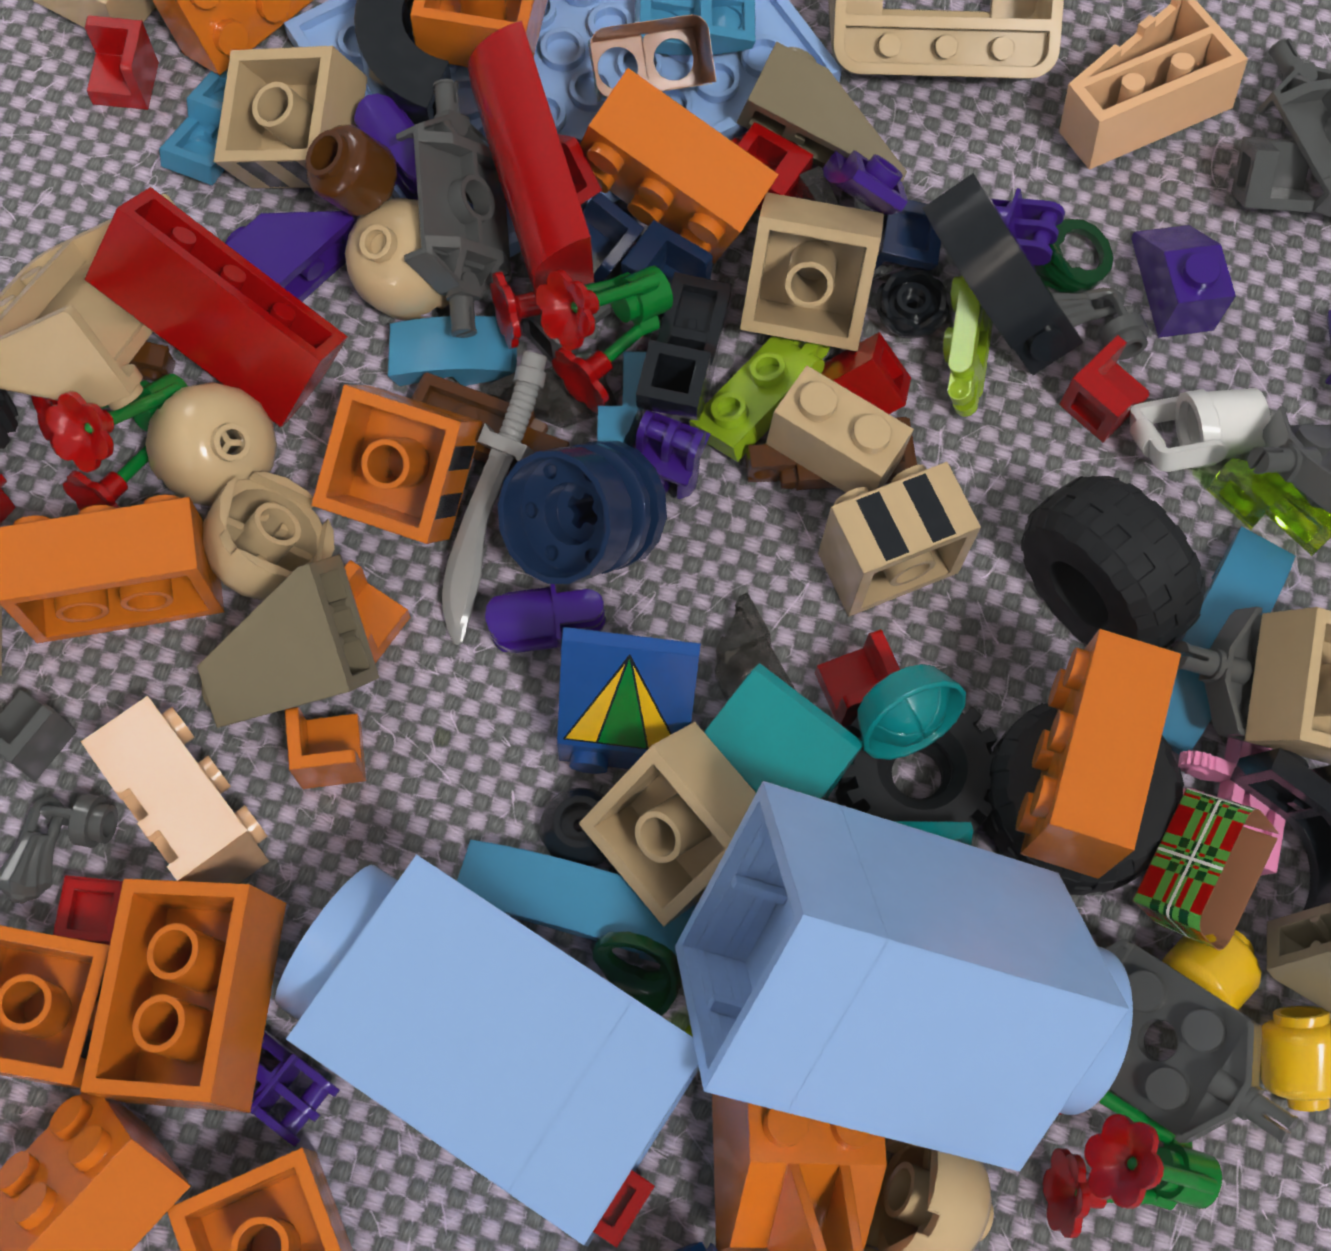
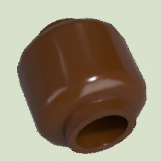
M338 125L320 133L312 141L307 151V181L312 191L349 215L365 216L379 209L391 197L397 178L396 159L388 147L356 126Z

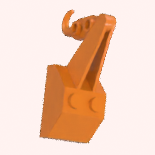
M712 1094L716 1249L718 1251H864L887 1167L885 1137Z

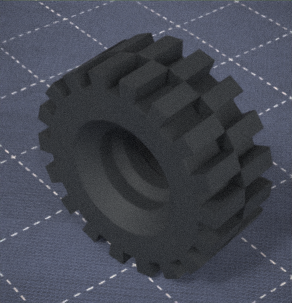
M971 706L966 714L961 713L957 722L942 737L926 748L917 751L932 758L938 765L941 773L939 789L933 795L920 799L906 796L896 787L892 778V767L896 759L872 758L862 747L838 782L839 787L835 793L838 804L891 821L971 822L974 834L992 812L991 803L985 801L984 797L986 792L989 793L991 791V774L989 773L992 759L995 755L991 754V748L997 741V737L991 727L983 732L978 728L976 724L982 715L974 707ZM857 716L851 724L849 731L862 741Z

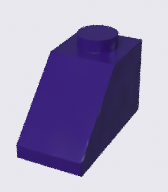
M344 211L261 213L247 226L239 227L233 231L225 244L303 302L346 263L345 250L348 235L355 222L354 218Z
M1190 225L1134 232L1131 240L1158 338L1214 331L1236 297L1221 244Z

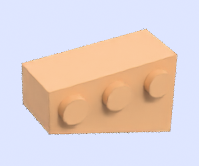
M1171 0L1170 4L1157 16L1149 15L1138 24L1137 32L1121 46L1114 44L1068 84L1059 133L1090 170L1232 109L1248 58L1197 0Z
M146 696L80 741L116 794L124 801L137 819V824L150 842L154 843L169 864L167 868L176 881L239 884L269 862L257 845L268 837L245 805L236 812H233L221 796L224 791L231 787L209 756H206L197 763L190 754L185 744L195 737L173 707H170L161 714L151 699Z

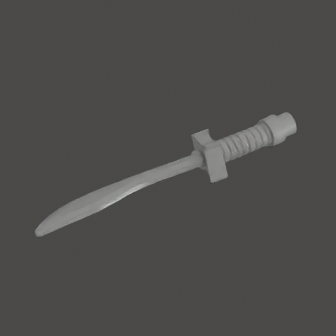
M523 352L521 363L516 367L513 382H515L514 392L512 393V399H510L505 419L499 430L500 432L498 434L495 433L485 423L478 439L480 444L490 449V453L452 547L442 589V610L446 627L453 644L461 645L465 640L480 585L485 535L493 506L513 459L520 461L534 453L531 448L522 444L521 440H523L526 427L531 418L538 391L543 389L547 374L544 372L547 357L538 353Z

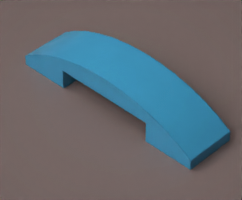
M1241 526L1212 576L1213 580L1204 595L1200 611L1201 615L1198 621L1182 635L1180 641L1207 649L1211 647L1228 617L1236 609L1261 607L1262 614L1271 613L1296 555ZM1183 669L1177 670L1162 733L1172 751L1180 755V752L1193 750L1212 719L1205 684L1199 681L1200 674Z
M470 840L457 879L459 883L514 919H520L596 942L608 932L628 931L647 936L665 945L675 955V945L698 904L696 903L663 927L621 875L550 855L476 840ZM618 947L638 953L641 959L658 963L645 952L634 948Z

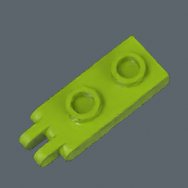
M955 276L951 287V303L953 311L956 312L954 327H948L945 330L943 354L945 362L948 363L950 368L948 395L955 412L962 417H968L976 412L979 398L983 394L993 322L963 276Z
M772 336L705 404L700 420L691 419L689 421L690 426L710 433L707 444L738 462L747 453L748 446L755 445L770 429L775 409L806 365L819 373L823 372L825 363L822 359L829 352L830 346Z

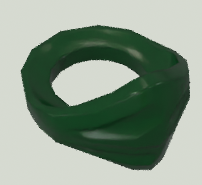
M1083 219L1063 220L1061 224L1056 226L1059 230L1057 241L1054 244H1049L1053 251L1050 262L1045 265L1033 266L1048 289L1054 292L1078 293L1089 291L1098 286L1112 269L1114 256L1109 240L1095 225ZM1077 233L1083 235L1093 243L1099 255V264L1096 269L1072 268L1065 260L1059 245L1064 242L1067 234Z
M628 931L608 932L598 939L594 945L593 960L613 985L660 1016L665 1014L674 1004L682 983L677 956L668 947L647 936ZM627 947L645 952L660 964V970L645 971L638 966L628 964L618 958L612 952V949Z

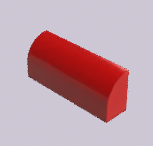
M521 20L509 24L486 37L472 52L468 62V72L474 99L536 297L537 287L547 283L548 274L558 269L565 270L573 281H580L584 285L594 282L591 236Z
M152 187L117 207L84 279L222 384L239 388L260 402L270 419L280 427L284 426L308 399L348 338L343 332Z

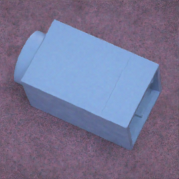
M762 781L675 945L704 1092L1019 1172L1059 1113L1064 1115L1083 1113L1104 1097L1120 1071L1130 1040L1133 1001L1126 970L1115 954L1105 948L1096 946L1058 872Z
M417 854L399 880H396L375 865H368L351 877L327 903L305 933L281 976L275 995L276 1005L299 1020L286 1040L584 1246H589L596 1235L593 1231L630 1172L637 1170L699 1071L692 1036Z

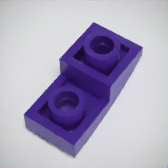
M853 150L850 156L846 158L835 151L822 168L823 175L829 182L875 212L893 215L901 212L908 203L903 184L900 181L903 177L902 173L893 164L879 155L874 154L869 160Z

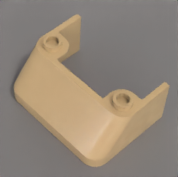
M828 0L832 54L837 64L843 70L852 74L1031 79L1049 72L1056 64L1060 53L1064 0H991L990 12L883 9V0Z

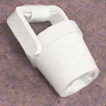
M1258 388L1207 392L1204 389L1180 393L1177 397L1133 405L1130 409V435L1141 452L1150 458L1158 470L1171 472L1188 468H1202L1216 465V463L1226 458L1249 452L1258 446L1266 447L1262 437L1263 429L1271 420L1267 401ZM1175 420L1180 446L1167 448L1164 439L1153 424Z

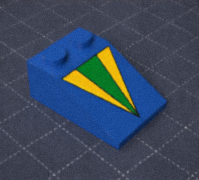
M563 627L557 733L559 761L570 762L569 767L571 769L590 774L606 773L608 767L630 769L653 744L691 724L701 643Z

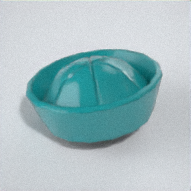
M919 664L908 666L888 675L865 695L857 710L864 751L872 758L892 760L909 756L926 748L942 737L957 722L966 704V691L955 680L931 665Z

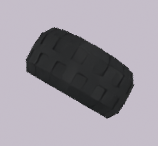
M1080 476L1050 495L1028 516L1021 540V551L1024 554L1023 562L1025 568L1030 574L1038 594L1050 607V611L1082 643L1084 642L1088 645L1098 630L1102 629L1166 649L1198 621L1201 615L1200 611L1206 587L1205 578L1202 577L1201 564L1196 552H1193L1187 542L1186 535L1170 519L1166 511L1155 500L1152 501L1142 493L1141 489L1133 484H1126L1120 481L1119 478L1112 476Z
M1041 703L1027 711L1012 724L1000 738L991 753L995 754L989 773L991 774V791L989 793L986 792L984 800L991 803L992 812L984 821L990 839H993L1003 856L1058 872L1070 895L1084 896L1089 893H1105L1122 887L1146 873L1183 797V777L1181 769L1178 767L1172 754V748L1162 735L1135 850L1102 877L1097 879L1021 855L1020 852L1025 833L1016 831L1018 813L1027 792H1035L1042 770L1032 768L1034 752L1044 729L1051 730L1058 710L1049 707L1048 703Z

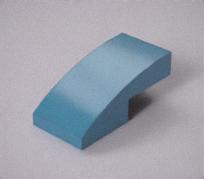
M636 0L635 23L690 14L703 18L709 27L713 54L752 49L756 42L755 0ZM641 34L642 41L646 34ZM667 39L660 43L655 50L656 54L693 55L690 47L679 39Z
M211 71L187 97L188 117L159 148L161 167L212 186L225 169L214 163L227 71H224L221 75Z
M451 316L390 323L388 377L398 386L419 383L424 373L427 372L441 378L453 377L463 386L514 377L517 367V348H508L505 336L501 334L496 317L475 316L477 334L467 338L451 336Z
M646 352L623 353L622 406H598L597 441H620L633 447L644 409L637 408L636 391Z

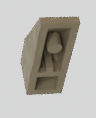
M776 41L736 123L747 129H750L754 122L764 126L814 154L812 163L821 168L824 167L835 151L846 158L850 156L853 150L869 160L874 154L879 155L893 164L902 173L903 177L900 181L903 182L907 173L906 169L830 70L818 64L807 51L797 47H786Z

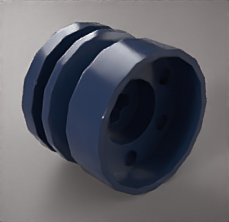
M593 441L586 444H576L571 447L537 451L518 461L503 482L498 501L499 531L509 555L525 573L546 584H572L592 578L598 574H606L614 570L626 568L645 559L661 539L667 519L666 493L656 468L638 449L620 441Z

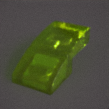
M1236 458L1229 460L1206 490L1250 530L1267 515L1311 556L1331 538V513L1311 506L1291 482H1285L1279 473L1255 474L1253 472L1255 468L1250 469L1248 461Z

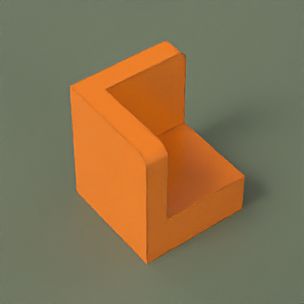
M350 560L344 568L374 662L376 663L411 617L408 609L370 585L366 580L362 567Z
M299 707L285 709L289 771L302 789L366 781L362 727L358 713L306 720Z

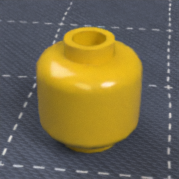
M1235 930L1228 945L1222 950H1217L1183 936L1161 960L1237 1010L1250 998L1261 982V968L1254 955V948L1251 942L1237 930ZM1214 934L1205 935L1211 943L1217 940Z
M1282 1007L1274 1010L1273 1019L1262 1025L1261 1081L1270 1093L1286 1098L1290 1109L1315 1112L1330 1108L1331 1018L1330 1011H1326L1321 1007Z

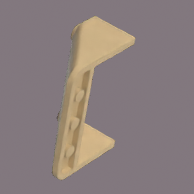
M161 194V195L164 196L166 199H168L171 203H173V201L170 199V197H169L168 195H166V194ZM112 218L46 250L34 258L0 293V389L57 401L61 394L74 391L80 394L86 403H95L100 408L108 405L111 410H118L128 405L142 393L143 387L140 382L143 376L134 364L129 363L153 331L84 280Z

